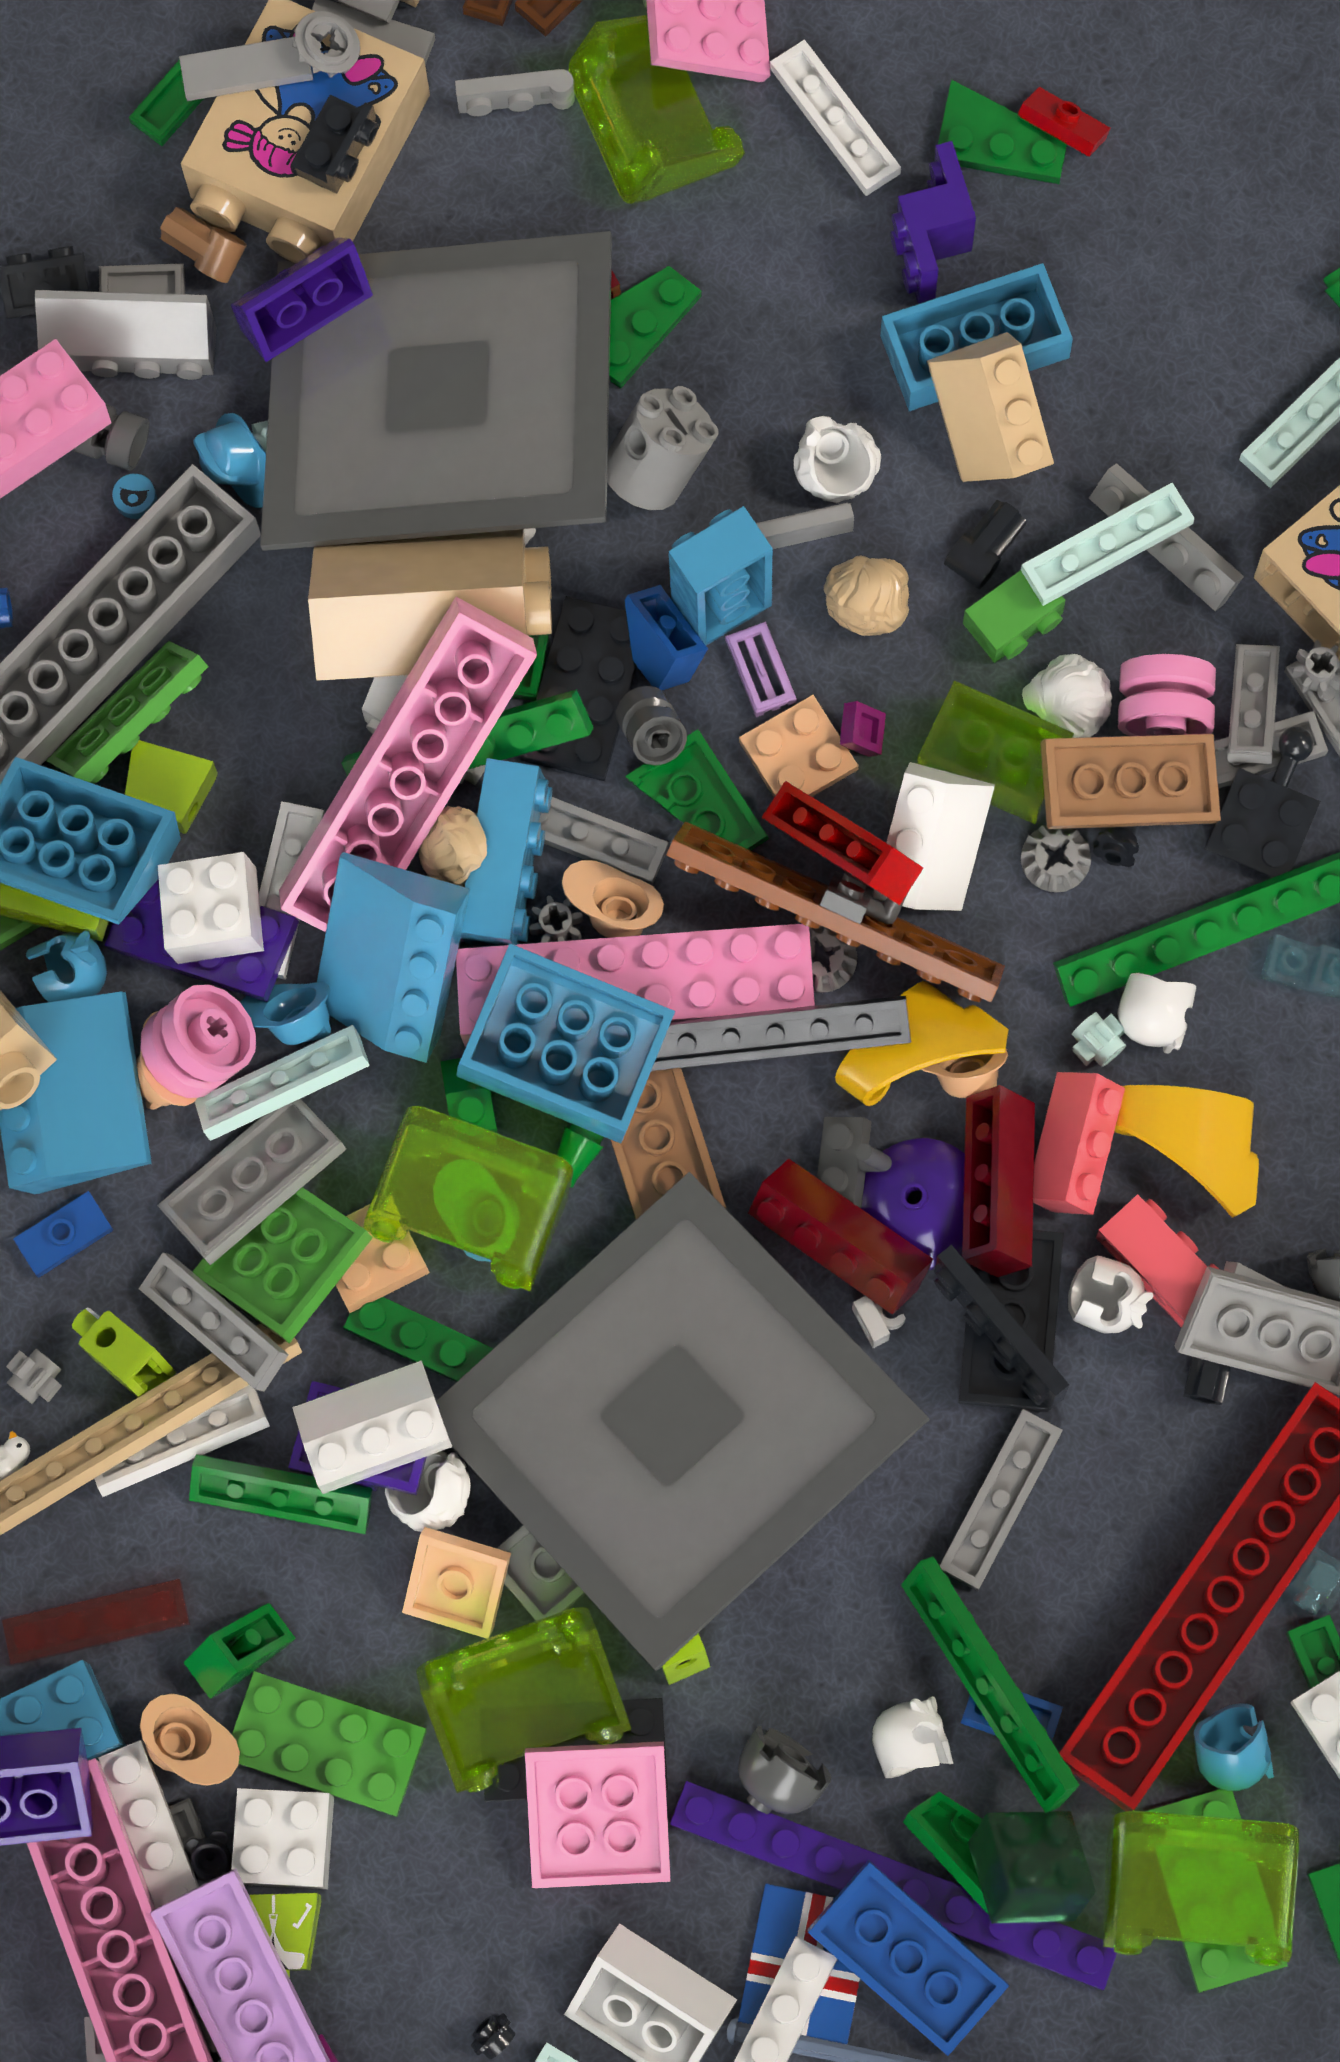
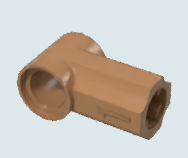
M176 207L171 214L165 217L160 227L161 240L194 260V266L200 272L223 283H228L247 246L237 236L221 228L208 225L184 208Z

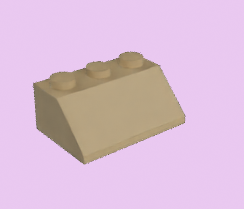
M1006 332L927 360L959 476L963 482L1016 478L1054 464L1022 345L1012 335Z

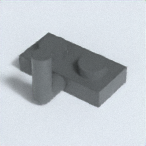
M835 871L819 906L858 924L861 923L863 916L866 915L889 925L895 922L906 897L900 905L889 898H886L884 904L872 899L873 888L846 871L844 874Z
M824 1117L817 1178L861 1208L865 1173L889 1170L892 1165L891 1158L869 1145L872 1121L865 1117Z

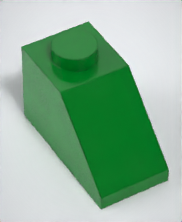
M461 1058L440 1061L455 1147L499 1140L491 1091L456 1076Z
M267 1603L209 1635L183 1663L211 1699L238 1684L291 1644L296 1638L272 1605Z

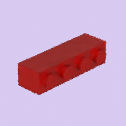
M787 781L783 783L762 816L763 819L898 905L902 903L924 869L891 845Z

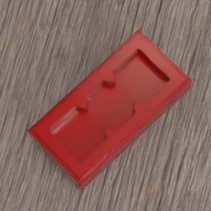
M1038 87L1023 102L1018 113L1022 119L1089 157L1106 140L1111 129L1109 126L1081 111L1080 107L1076 104L1064 101L1041 87Z

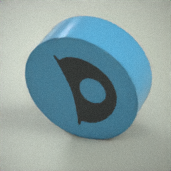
M141 474L123 476L116 482L112 492L117 510L120 514L130 519H140L157 501V494L152 482Z

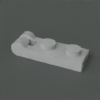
M565 69L455 81L459 114L468 113L471 116H484L491 113L492 110L505 108L521 112L533 108L534 105L549 103L557 109L564 110L571 107L575 101L574 79L572 74Z

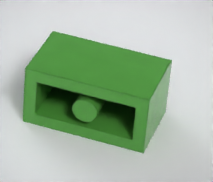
M1020 570L967 608L964 612L963 625L994 663L1004 656L1009 660L1020 654L1027 647L1028 642L1026 640L1040 631L1042 635L1047 634L1062 621L1063 618L1060 615L1063 614L1066 600L1063 596H1060L1042 606Z

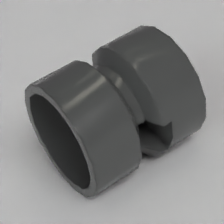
M106 404L111 424L78 445L73 451L94 459H99L105 455L108 464L132 471L137 466L148 440L149 419L128 411H123L120 415H117L115 407Z
M652 686L637 687L626 693L619 701L616 709V720L639 760L650 765L666 764L683 751L687 741L686 729L662 690Z

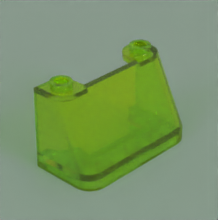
M647 15L595 22L572 56L568 71L574 79L576 98L622 200L627 204L646 202L736 166L745 154L740 136L730 126H719L714 130L712 129L687 71L651 65Z
M410 1106L406 1109L364 1219L363 1228L370 1232L373 1237L383 1242L390 1243L394 1240L404 1239L408 1230L476 1254L491 1260V1271L501 1285L511 1289L522 1288L531 1291L565 1209L573 1176V1168L566 1160L555 1154L426 1107Z
M587 1607L568 1609L426 1661L416 1670L421 1695L457 1793L467 1790V1792H477L489 1787L493 1783L492 1778L498 1773V1765L525 1756V1748L549 1747L582 1734L585 1735L587 1740H596L597 1744L605 1745L617 1741L623 1736V1732L631 1730L596 1626Z
M1126 1811L1115 1814L1107 1838L1103 1947L1114 1948L1116 1953L1123 1955H1137L1142 1953V1948L1150 1946L1153 1939L1245 1946L1246 1954L1253 1957L1256 1964L1262 1966H1278L1283 1961L1289 1962L1293 1948L1299 1861V1829L1287 1823L1143 1811Z

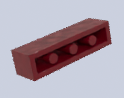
M1001 1085L966 1097L962 1257L967 1263L996 1277L1032 1267L1035 1103Z
M791 1159L786 1160L762 1182L748 1211L749 1215L892 1315L918 1291L934 1260Z

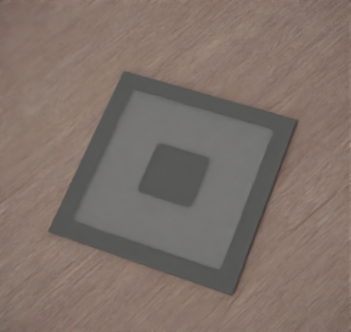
M611 231L358 254L373 296L272 358L260 544L262 551L606 522L612 268ZM292 261L278 262L277 275L296 263Z
M690 1172L436 1401L440 1407L439 1411L452 1447L655 1671L659 1670L930 1420Z

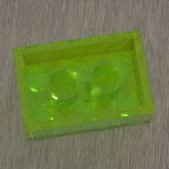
M954 680L918 755L917 764L995 784L990 805L1036 824L1045 805L1040 742L1044 739L1073 738L1074 733Z

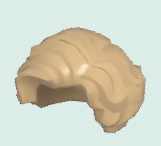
M859 555L834 566L826 577L827 580L823 588L826 594L828 613L840 626L862 636L890 633L903 624L909 613V591L907 585L909 577L903 565L895 560L887 558L870 559Z
M447 806L443 808L418 850L422 868L428 877L465 887V882L470 873L477 870L487 856V838L474 812L460 806Z

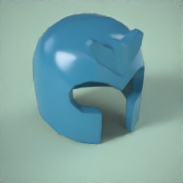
M89 931L65 933L33 946L26 952V957L29 960L44 955L47 972L32 977V980L38 991L48 1002L94 996L101 991L105 984L107 976L106 961L98 945L90 938Z
M1243 1703L1228 1705L1197 1724L1193 1732L1197 1764L1200 1773L1211 1785L1227 1791H1240L1255 1785L1265 1774L1268 1779L1274 1777L1263 1720L1257 1721L1252 1705ZM1258 1724L1253 1736L1244 1731V1725L1253 1727Z

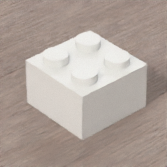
M244 852L158 865L164 948L178 964L264 951L257 869Z
M237 1788L231 1870L237 1869L244 1885L328 1890L334 1796L330 1793Z

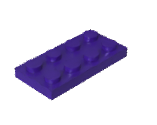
M158 879L119 925L113 923L105 946L111 951L268 1002L299 921L294 916L260 906L264 951L178 964L164 948Z

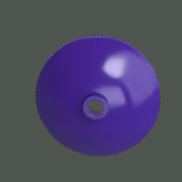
M928 1138L902 1141L882 1151L891 1158L892 1165L885 1172L865 1173L861 1209L932 1257L934 1260L929 1270L935 1269L937 1256L951 1244L962 1256L965 1154L951 1144ZM914 1191H921V1201L917 1204H909V1195Z

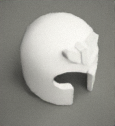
M1141 973L1130 974L1118 1007V1021L1125 1029L1124 1033L1131 1040L1141 1045L1163 1047L1164 1053L1167 1054L1173 1049L1179 1050L1187 1029V1023L1184 1018L1187 1008H1192L1196 986L1186 982H1165Z
M1097 1255L1087 1259L1077 1270L1068 1294V1310L1073 1321L1104 1334L1119 1333L1132 1325L1142 1328L1141 1315L1147 1311L1145 1304L1154 1295L1152 1292L1145 1291L1141 1277L1132 1267Z
M934 1696L922 1702L918 1699H912L910 1702L897 1704L883 1711L877 1718L873 1727L872 1742L885 1778L898 1777L917 1768L939 1766L940 1763L954 1764L949 1742L944 1733L942 1719L937 1713V1702Z

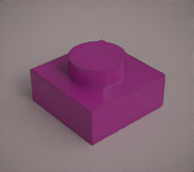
M858 701L844 703L840 745L868 757L882 755L886 713Z

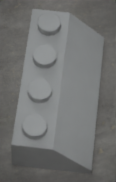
M35 290L38 350L54 339H57L80 371H92L94 375L100 377H114L118 372H131L138 377L148 379L157 378L160 376V373L177 374L178 377L188 380L200 379L202 375H213L217 327L207 295Z

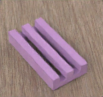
M766 622L725 636V641L756 717L764 715V712L769 710H778L780 706L786 704L789 706L796 703V696ZM754 636H761L783 691L782 695H775L753 640ZM743 640L767 697V700L763 702L760 701L738 646V642Z

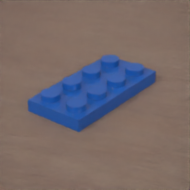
M869 1859L807 1929L813 1938L947 2056L1009 1987L1008 1982Z

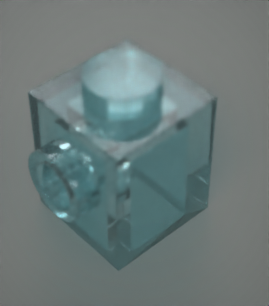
M1315 1546L1286 1590L1295 1596L1293 1602L1313 1615H1316L1318 1611L1324 1615L1331 1611L1340 1597V1561Z

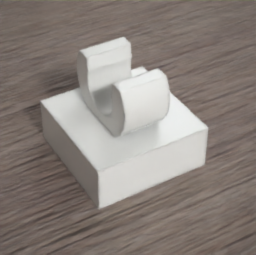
M864 1296L853 1302L852 1310L872 1348H875L889 1341V1330L901 1327L906 1318L904 1314L898 1315L893 1319L885 1317L882 1312L883 1308Z

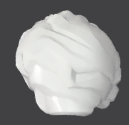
M815 417L806 423L805 434L799 442L798 452L793 459L794 472L800 485L805 490L811 492L813 496L822 498L823 501L838 503L846 499H852L869 489L880 469L881 453L880 449L875 445L872 435L857 425V423H849L844 426L840 423L837 424L831 417Z
M1078 654L1061 655L1053 659L1045 670L1040 671L1023 688L1022 697L1028 710L1037 713L1041 718L1043 730L1056 738L1091 737L1098 732L1099 728L1111 714L1112 694L1110 680L1102 668H1099L1094 662L1088 661Z
M443 1451L427 1456L417 1495L385 1488V1495L391 1512L414 1531L422 1532L424 1527L434 1530L444 1529L445 1526L451 1527L458 1517L464 1515V1508L467 1506V1499L470 1495L469 1473L465 1469L467 1466L463 1458L459 1457L456 1452L448 1455Z

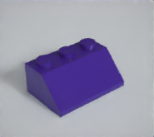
M338 237L327 245L316 249L311 255L290 268L281 271L277 276L255 290L247 292L239 300L232 303L231 308L241 331L264 361L268 362L373 296L354 243L350 238Z
M82 1728L0 1736V1846L92 1836L89 1765Z

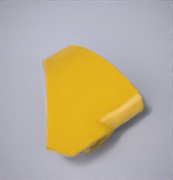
M922 981L900 995L907 998L911 1043L850 1049L837 1069L835 1080L839 1086L865 1106H872L885 1096L891 1082L911 1072L947 1060H956L960 1057L1005 1053L1009 1029L975 1005L963 1008L929 982Z
M1164 1085L1122 1086L1125 1090L1114 1130L1116 1133L1135 1136L1177 1163L1200 1182L1232 1218L1256 1205L1259 1159L1257 1154L1250 1151L1254 1103L1251 1100L1227 1093L1190 1087Z

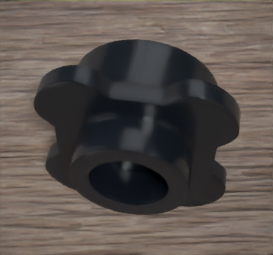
M1108 827L1098 833L1097 840L1099 845H1095L1093 848V853L1097 857L1114 866L1131 867L1134 865L1135 858L1133 854L1138 853L1139 845L1136 836L1131 831L1123 827Z
M214 1830L208 1837L202 1839L190 1838L186 1842L184 1850L191 1857V1866L197 1879L206 1881L220 1876L223 1872L231 1871L232 1854H230L227 1846L228 1835L224 1831ZM208 1852H213L215 1854V1857L213 1859H210L207 1857L206 1854Z
M504 2013L496 2019L493 2016H489L475 2029L473 2033L475 2040L472 2042L471 2047L477 2055L483 2053L488 2059H493L513 2040L515 2032L509 2026L511 2022Z

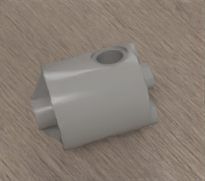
M677 386L673 390L652 389L642 394L608 449L607 483L619 497L633 506L647 510H663L673 505L718 436L717 426L711 421L709 414L696 402V395L690 389Z

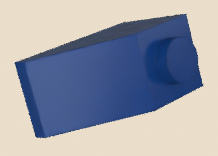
M661 585L628 594L625 599V608L634 663L651 686L657 687L660 690L689 682L708 650L706 645Z

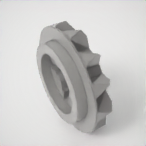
M326 11L313 12L303 17L294 30L295 39L292 47L297 48L300 53L299 62L306 61L312 66L313 74L322 71L327 73L330 78L337 73L346 74L358 60L360 42L357 33L339 15ZM330 34L331 49L328 53L323 54L320 50V42Z
M1042 825L1031 835H1028L1021 851V865L1026 877L1036 887L1048 892H1064L1076 887L1086 877L1091 864L1089 843L1080 835L1078 829H1047V826ZM1064 844H1067L1063 858L1068 863L1063 865L1057 862L1046 871L1045 868L1047 867L1049 855L1045 852V849L1049 848L1052 851H1056L1059 847L1062 848Z
M821 925L819 929L809 927L811 958L815 956L814 941H817L825 952L835 951V954L829 957V973H827L825 967H822L820 962L812 963L814 992H830L839 989L851 979L857 965L856 947L841 942L836 938V932Z

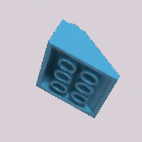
M18 757L14 758L0 784V883L118 925L159 879L158 865L169 863L181 840L175 812Z
M342 852L338 863L317 982H324L330 988V994L325 1001L329 1015L347 1027L353 1025L359 1035L384 1051L427 1063L441 1036L470 889Z
M509 943L459 1062L456 1076L621 1144L675 1011Z
M121 991L15 1008L57 1060L40 1075L39 1085L28 1100L14 1108L2 1109L0 1111V1130L9 1188L31 1194H40L152 1164L126 993Z

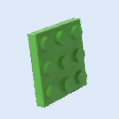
M302 1187L213 1264L209 1265L203 1258L193 1270V1273L216 1293L290 1343L373 1237L367 1230Z

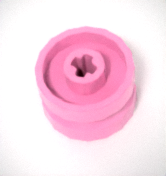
M1176 654L1144 655L1125 661L1120 667L1119 691L1127 698L1120 701L1118 729L1129 736L1212 733L1214 729L1215 706L1207 698L1214 695L1216 668L1210 662L1203 659Z
M193 985L148 1019L141 1032L140 1048L146 1067L158 1083L171 1093L185 1098H199L217 1089L249 1064L256 1049V1033L249 1014L242 1004L227 991L212 985Z

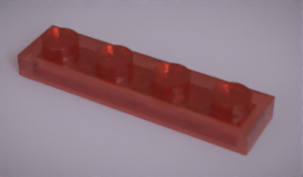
M176 1579L4 1619L2 1623L10 1664L15 1666L190 1625L182 1581Z

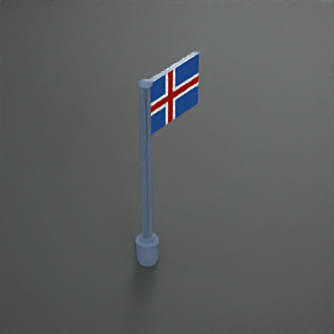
M765 1884L739 2017L732 2019L727 2027V2040L731 2045H734V2041L744 2042L795 1937L830 1953L808 1933L807 1929L832 1902L833 1897ZM837 1959L792 2053L832 2062H928L847 2045L860 1978Z

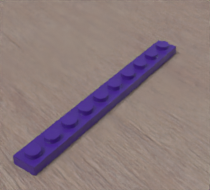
M688 1781L685 1782L670 1825L838 1890H842L869 1859L951 1933L1102 1991L1105 1990L1120 1947L1021 1908H1018L996 1924L961 1885L772 1813L765 1814L751 1805Z

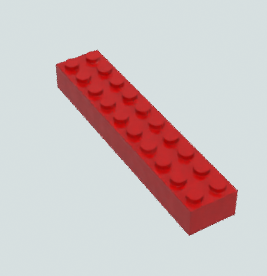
M1315 1382L1306 1393L1059 1752L1065 1763L1070 1767L1072 1774L1129 1814L1138 1806L1340 1510V1398Z

